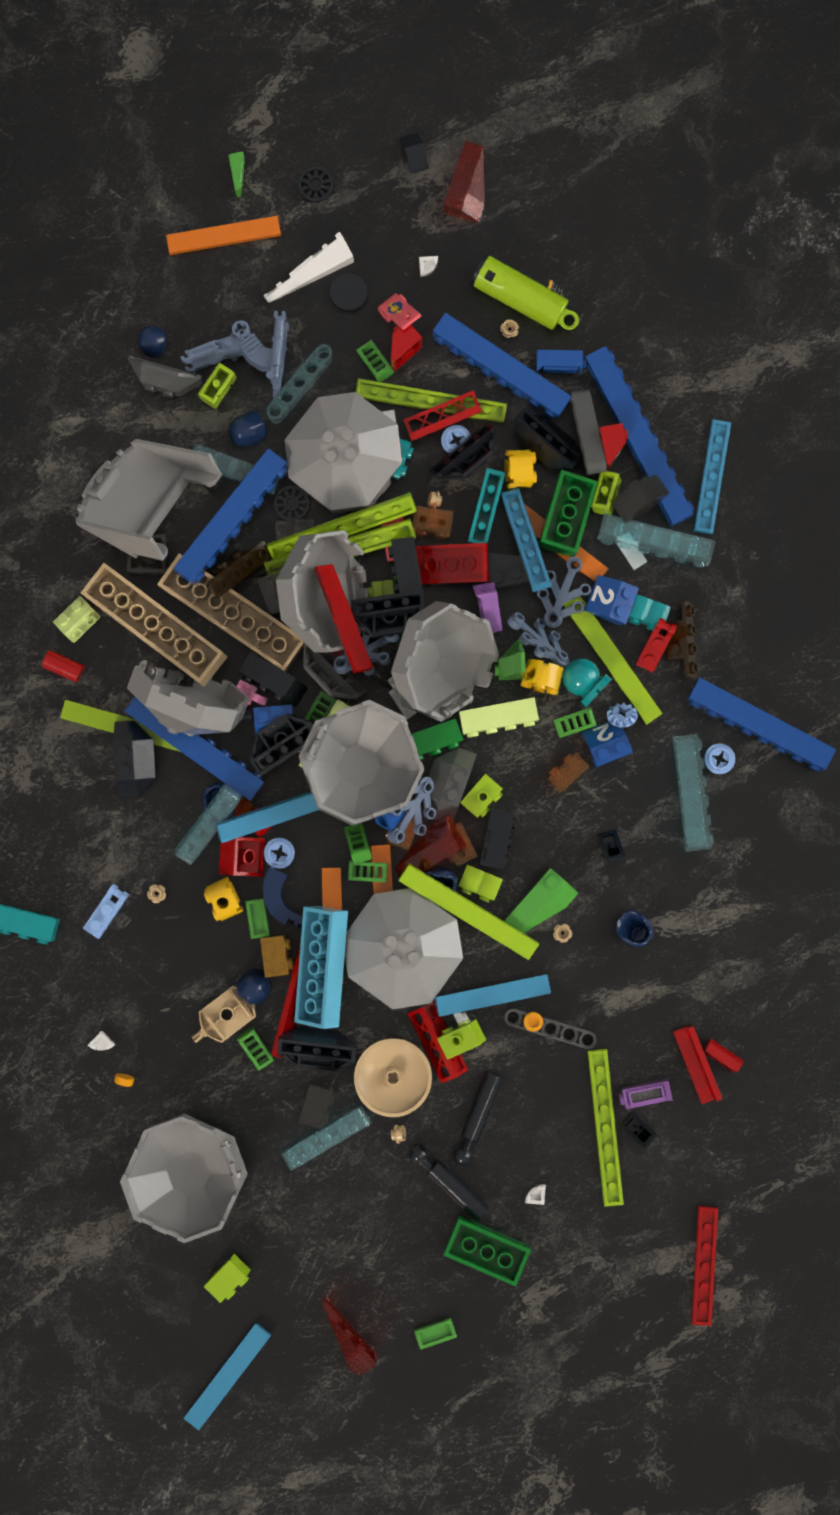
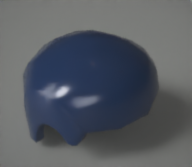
M156 326L145 327L138 337L139 348L145 356L152 358L160 356L166 350V334L161 328Z

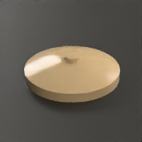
M387 1038L370 1045L360 1056L354 1072L355 1089L360 1100L371 1111L386 1117H400L415 1111L427 1098L432 1083L431 1067L425 1054L413 1043L399 1038Z

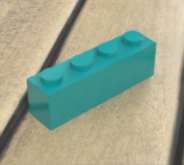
M486 469L468 544L488 543L505 472Z
M0 904V933L11 935V932L17 933L19 938L27 940L30 937L37 938L36 942L48 944V942L55 940L60 921L59 918Z

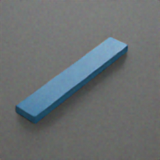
M712 419L694 532L713 534L731 422Z
M519 488L502 492L501 498L532 591L535 592L551 587V582Z
M310 791L218 822L216 827L221 843L319 809H317Z
M546 974L435 997L438 1017L550 994L551 990Z
M255 1323L183 1419L197 1430H200L270 1338L271 1334Z

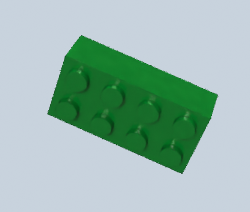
M564 470L560 471L539 537L538 546L540 548L568 557H573L577 554L598 481Z
M458 1215L444 1247L443 1255L516 1287L531 1248L528 1244Z

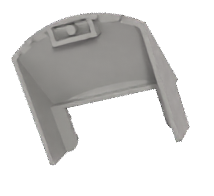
M135 439L130 442L132 446L124 451L122 449L116 452L118 456L111 462L107 460L91 478L82 493L83 501L77 507L79 515L76 517V524L134 558L141 555L163 561L168 554V549L164 544L155 542L152 538L154 532L189 482L212 487L220 479L222 473L210 453Z

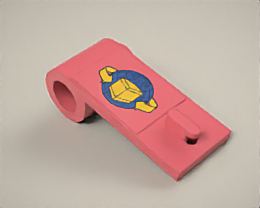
M393 294L377 307L387 322L392 320L402 330L421 317V314L407 303L402 294Z

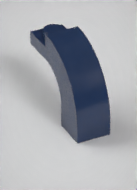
M269 867L263 883V897L267 909L280 923L286 925L288 920L291 919V924L302 928L303 915L289 909L282 898V889L288 874Z

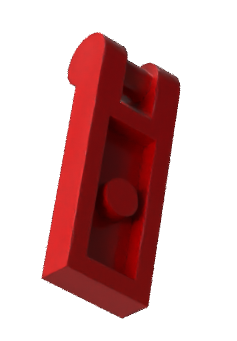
M659 618L636 661V665L653 672L671 637L674 635L677 625L673 623L670 625L664 619ZM661 629L667 631L665 635L660 633Z

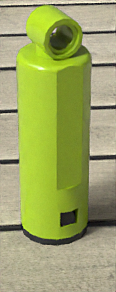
M488 254L483 257L470 285L550 330H553L557 324L567 330H573L578 326L579 316L574 311L566 308L569 302L567 298ZM567 315H573L575 318V322L571 326H567L564 322Z

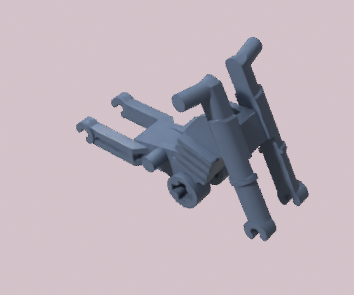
M277 310L274 312L275 325L272 348H266L254 333L251 334L247 322L242 320L236 321L232 326L230 336L185 350L188 357L181 356L180 358L183 363H190L192 368L186 366L185 370L195 373L197 370L222 360L231 358L232 361H237L238 357L244 356L250 365L260 371L267 372L266 377L273 385V397L279 398L284 374L285 353L287 351V332L290 329L289 323H285V311H282L281 316H279Z

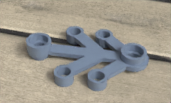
M576 556L570 557L567 560L566 565L569 570L561 590L556 581V573L552 570L547 571L548 574H554L553 579L550 580L551 589L556 598L554 607L549 600L550 593L547 589L537 592L546 609L544 622L551 628L560 626L563 618L574 613L580 614L585 609L584 604L577 601L573 606L561 610L564 603L582 595L588 596L592 592L591 586L586 583L582 584L580 588L569 592L576 572H579L583 567L582 561ZM578 562V567L572 568V564ZM585 586L589 587V591L587 593H583L582 591L583 587ZM542 591H546L545 597L540 596ZM577 604L582 605V608L579 611L575 610V606ZM553 615L557 616L555 622L551 621V616Z
M516 612L509 617L507 622L511 628L515 630L522 628L525 631L519 637V641L524 645L536 646L534 654L537 657L551 659L553 664L560 667L569 664L568 654L561 650L558 642L561 638L560 634L553 630L546 636L544 631L546 624L543 619L537 618L533 623L537 630L536 633L524 622L525 618L521 613Z
M363 631L362 640L370 660L379 661L384 666L388 665L391 662V658L387 652L373 653V651L388 642H397L400 639V634L383 636L368 645L369 641L374 638L370 634L367 635L366 631ZM345 651L343 655L338 656L334 660V670L338 674H345L352 670ZM373 667L371 670L363 671V673L369 676L374 673L375 669Z
M420 778L413 793L417 794L413 800H410L408 806L396 810V812H390V814L398 816L402 811L407 810L399 826L392 829V831H388L387 838L390 842L399 844L404 841V831L413 816L415 824L414 833L420 836L426 834L427 827L422 824L420 803L423 800V816L427 819H434L436 810L431 806L430 796L434 789V782L431 778Z

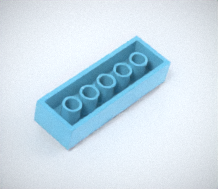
M323 906L303 907L295 1023L321 1029L339 1027L348 911Z

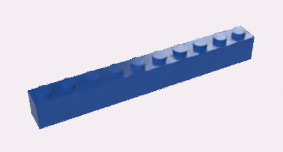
M605 346L585 356L586 366L616 424L623 423V429H627L628 440H626V443L670 527L691 518L693 515L692 511H694L693 505L690 501L686 500L683 486L677 483L674 469L672 467L669 468L665 452L663 450L660 451L657 445L659 444L657 436L651 433L648 419L642 416L639 402L637 400L634 401L630 385L628 383L625 384L621 368L617 367L614 363L615 357L611 350L608 351Z

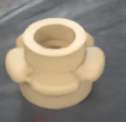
M506 320L500 327L503 336L506 338L515 337L518 334L519 325L513 320Z
M431 491L427 500V506L432 507L434 510L436 507H440L442 502V496H440L439 491Z
M154 884L149 887L150 890L147 892V896L153 903H159L166 898L165 888L162 885Z
M567 924L555 926L553 936L556 940L565 943L572 937V930H570Z
M396 1124L394 1129H391V1138L396 1140L397 1144L406 1140V1131L403 1125L398 1126Z

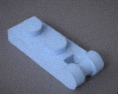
M112 884L83 929L100 939L130 894L120 891L117 885ZM113 895L118 898L117 903L111 900Z

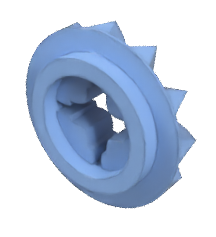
M452 425L443 432L441 443L443 449L448 454L458 446L456 443L451 444L453 435L456 438H462L460 444L471 435L465 427Z
M624 702L622 705L616 703L615 706H610L607 711L608 721L616 727H629L636 722L638 717L637 709L633 708L632 704L626 705Z
M714 744L706 751L704 762L707 769L711 772L724 774L733 768L735 754L725 744ZM722 753V758L724 759V761H727V763L720 762L716 766L717 760L714 759L712 755L719 756Z
M284 838L272 839L265 846V860L274 868H285L294 859L295 849L291 842ZM283 845L282 852L288 855L281 856L277 861V855L271 851L279 850V847Z

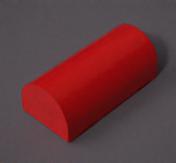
M51 650L47 652L42 662V668L76 683L79 682L85 669V665Z
M711 1038L702 1048L705 1055L731 1072H738L743 1064V1059Z

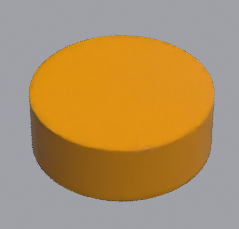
M529 1012L525 1015L523 1024L527 1030L536 1032L541 1029L543 1019L539 1013Z
M118 1073L115 1075L114 1082L121 1086L131 1087L135 1078L127 1074Z

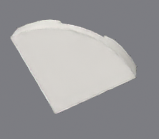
M438 256L419 257L420 278L430 275L435 270Z
M103 1031L88 1044L94 1050H107L115 1045Z
M540 1184L531 1188L525 1197V1203L544 1205L546 1185Z

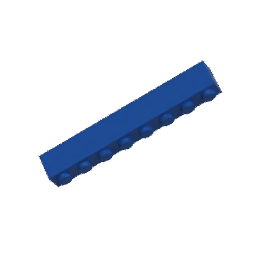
M446 312L434 328L433 337L438 344L442 346L445 344L453 354L463 356L468 364L478 366L483 374L488 377L493 376L497 379L498 384L503 387L508 386L516 396L520 398L523 396L529 400L528 403L531 406L544 410V414L549 418H556L558 420L569 404L572 396Z
M269 448L174 566V571L193 586L196 582H201L205 576V570L208 567H213L217 561V555L220 552L223 553L229 546L228 541L232 537L235 538L241 530L240 526L251 519L253 515L251 512L255 507L258 509L264 502L263 497L267 492L270 494L274 490L275 482L278 478L282 479L288 471L286 469L287 462Z
M702 678L696 680L686 699L690 701L689 704L697 709H700V707L707 710L706 713L714 718H717V716L723 718L725 724L734 727V725L740 727L742 733L751 736V734L757 736L759 742L766 745L768 743L774 745V749L778 752L791 754L792 759L800 763L802 761L808 763V767L817 772L827 769L836 751L835 748Z
M136 697L124 711L249 801L253 800L264 785L262 776H259L255 771L250 773L246 770L248 766L240 760L237 762L230 758L232 755L225 749L219 751L215 748L216 743L208 737L204 740L199 736L200 734L188 736L184 733L172 734L168 732L167 727L160 724L158 719Z

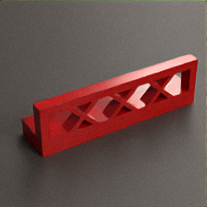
M473 390L406 418L404 423L411 441H414L482 412ZM472 395L476 406L469 409L462 407L464 398ZM461 400L459 405L455 404V402ZM450 404L458 407L456 414L452 416L444 414L446 406ZM440 408H443L442 412L436 411ZM436 412L441 415L438 422L432 424L426 421L428 414ZM426 415L424 420L419 418L421 416ZM414 419L422 421L421 428L412 432L409 421Z
M435 1001L408 1013L441 1083L457 1078L468 1071L461 1054L447 1060L437 1040L443 1034L442 1031L448 1027L443 1017H438ZM420 1013L423 1023L418 1021L415 1014ZM425 1032L430 1034L431 1041L426 1038ZM434 1049L439 1052L440 1058L435 1056ZM442 1067L447 1068L449 1076H445Z
M689 1024L672 1031L701 1104L712 1100H722L694 1026Z

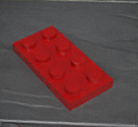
M488 543L415 546L422 584L489 582Z

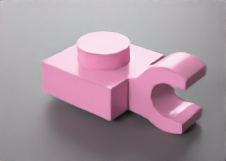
M240 679L237 687L250 698L248 705L255 701L266 706L268 698L256 693L258 687Z

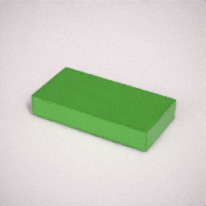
M264 898L245 901L251 939L270 936Z
M451 1317L414 1329L420 1350L457 1337Z

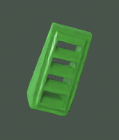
M237 152L228 156L235 193L237 197H241L245 158L243 152Z
M372 339L356 350L377 382L384 381L394 373L391 365ZM373 348L374 351H372L366 356L364 355L366 352ZM378 355L376 358H374V359L371 360L370 362L368 361V360H370L371 358H373L374 356ZM382 361L381 364H379L377 367L373 368V366H375L376 364H378L379 362Z
M320 691L305 719L308 721L310 719L314 721L319 720L312 715L314 712L323 718L327 717L337 700ZM321 699H324L325 701L329 702L330 706L328 707L327 705L320 702ZM319 705L320 707L327 710L326 713H323L322 711L316 709L317 706Z
M591 708L553 720L559 738L597 726ZM584 714L587 715L589 721L588 725H586L583 717ZM578 716L582 727H578L576 717ZM568 719H572L575 729L571 730ZM562 721H564L567 732L563 731L561 725Z
M363 823L344 827L353 863L357 864L371 860L372 856Z
M349 861L348 880L387 882L388 863L360 862L354 864L353 861ZM356 865L360 866L359 877H356ZM364 866H367L366 877H363ZM371 866H374V878H370ZM378 867H382L381 878H378Z
M253 1026L236 1037L258 1071L275 1060ZM252 1035L254 1036L253 1038H251V1039L248 1040L247 1042H244V1041H245L247 1038H249L250 1036H252ZM256 1041L258 1042V1044H256V1045L253 1046L252 1048H250V1049L248 1048L250 1045H252V1044L255 1043ZM260 1048L263 1049L262 1051L253 1056L254 1052H256ZM265 1054L267 1055L266 1058H264L260 1062H257V1059H259Z

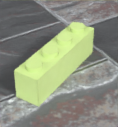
M535 697L459 711L462 733L467 735L468 738L479 736V732L486 731V734L497 733V729L505 728V731L517 729L516 725L524 724V727L534 726L535 722L539 720Z

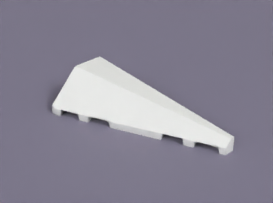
M339 232L335 235V241L329 245L325 243L319 252L313 256L311 255L289 273L290 278L283 283L279 282L276 284L277 287L264 294L266 301L270 303L354 263L353 255L341 233Z

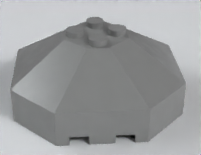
M356 392L318 397L285 439L288 477L333 514L359 511L375 505L377 499L391 485L390 478L402 463L398 424Z
M344 530L299 536L276 579L281 620L314 653L334 652L344 649L316 577L315 567L328 564L334 565L350 609L351 600L369 598L368 588L363 586V582H367L366 569L353 557L354 555H364L363 550L356 542L351 543L347 539L349 535ZM357 624L358 630L361 634V632L365 630Z
M438 601L408 618L391 670L402 706L442 722L452 717V714L467 704L472 703L474 699L472 695L474 685L485 688L489 687L493 676L490 669L492 663H497L499 657L490 622L477 617L469 611L457 608L454 604Z
M143 660L139 666L136 665L134 667L127 689L172 734L184 733L188 736H194L196 734L230 732L242 720L250 700L238 687L223 679L221 684L211 678L205 687L194 680L191 687L180 682L184 678V674L181 671L169 669L167 676L164 677L166 671L164 668L152 667L148 669L147 676L144 673L147 660Z
M371 700L338 710L336 714L316 720L298 756L317 809L352 826L408 806L424 772V767L417 753L418 750L413 736H411L406 717Z
M411 888L374 894L346 932L345 961L348 977L391 1009L432 1003L463 959L457 919Z
M185 1113L147 1127L143 1131L141 1139L120 1181L133 1220L152 1226L153 1229L163 1234H169L183 1243L221 1230L248 1174L235 1137Z

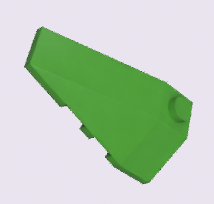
M516 640L499 658L498 664H494L495 676H498V680H521L526 672L525 651L519 640Z
M549 868L504 922L525 933L565 909L577 896L578 892Z

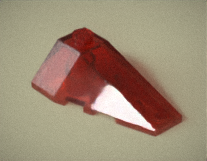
M465 141L443 204V212L479 223L485 206L484 147Z
M450 814L432 823L427 829L426 834L420 837L395 867L399 877L408 864L423 872H427L468 848Z
M325 1296L322 1299V1306L343 1355L348 1362L346 1365L352 1373L356 1372L360 1376L377 1365V1354Z

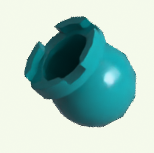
M581 658L572 660L565 667L562 676L563 684L567 690L574 695L584 698L581 703L585 707L598 695L596 691L600 693L612 680L607 674L604 677L600 676L599 669L595 663Z

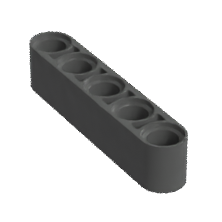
M590 390L570 392V396H572L571 406L586 473L590 475L606 472V460Z
M508 1008L505 1011L504 1020L508 1025L529 1031L523 1024V1019L529 1012L517 1008ZM510 1012L518 1014V1019L515 1022L508 1021L507 1017ZM541 1016L543 1019L541 1029L532 1032L585 1049L593 1048L597 1040L594 1033L590 1030ZM548 1023L555 1025V1030L552 1033L545 1032V1026ZM566 1029H572L574 1032L573 1036L569 1039L563 1036ZM586 1034L592 1036V1041L589 1044L582 1042V1038Z

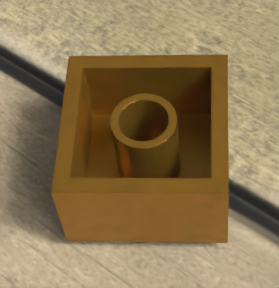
M286 934L261 938L265 978L289 975L294 968L293 957H289L288 952L291 949L290 938H287Z

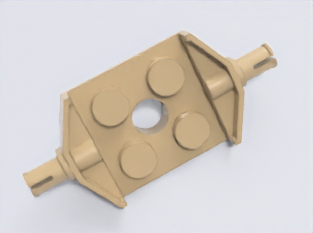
M233 985L199 1011L201 1029L191 1036L192 1039H195L194 1042L197 1043L203 1037L208 1036L221 1043L257 1016L255 1004H248L239 997L236 986ZM224 1009L232 1011V1018L230 1020H225L222 1017Z

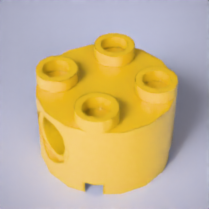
M529 449L521 451L506 450L505 455L509 456L508 459L504 460L505 482H509L506 485L507 488H531L533 483L537 481L536 471H533V464L536 463L535 452H531Z
M528 659L525 666L526 672L522 677L520 686L530 689L534 687L533 691L544 694L547 691L549 694L558 695L564 668L552 663L546 664L541 660Z
M228 877L206 886L204 896L207 903H212L213 905L212 913L216 921H223L243 912L242 905H238L240 902L232 882H229ZM219 898H226L227 901L221 902L219 901Z

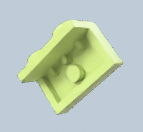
M79 596L53 623L68 639L75 643L101 616Z

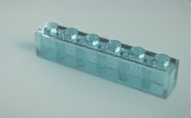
M608 514L602 516L597 539L601 540L603 544H620L619 547L623 549H630L632 547L638 549L640 553L649 554V552L656 553V556L660 558H667L669 556L675 558L677 562L686 563V561L693 562L694 566L702 568L710 564L716 542Z
M698 734L675 736L672 740L685 851L711 849L714 840L713 834H709L711 816L707 814L706 808L709 807L708 795H705L704 788L707 787L706 776L702 774V769L705 768L704 758L700 757L702 740L698 738Z

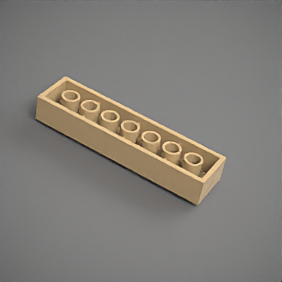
M179 553L157 585L263 659L287 672L303 649L304 642L290 628L234 590L230 589L221 597H216L208 583L213 576L206 571L200 583L196 582L194 586L174 571V566L182 557Z
M105 563L102 564L81 591L84 597L203 687L206 686L227 658L221 650Z

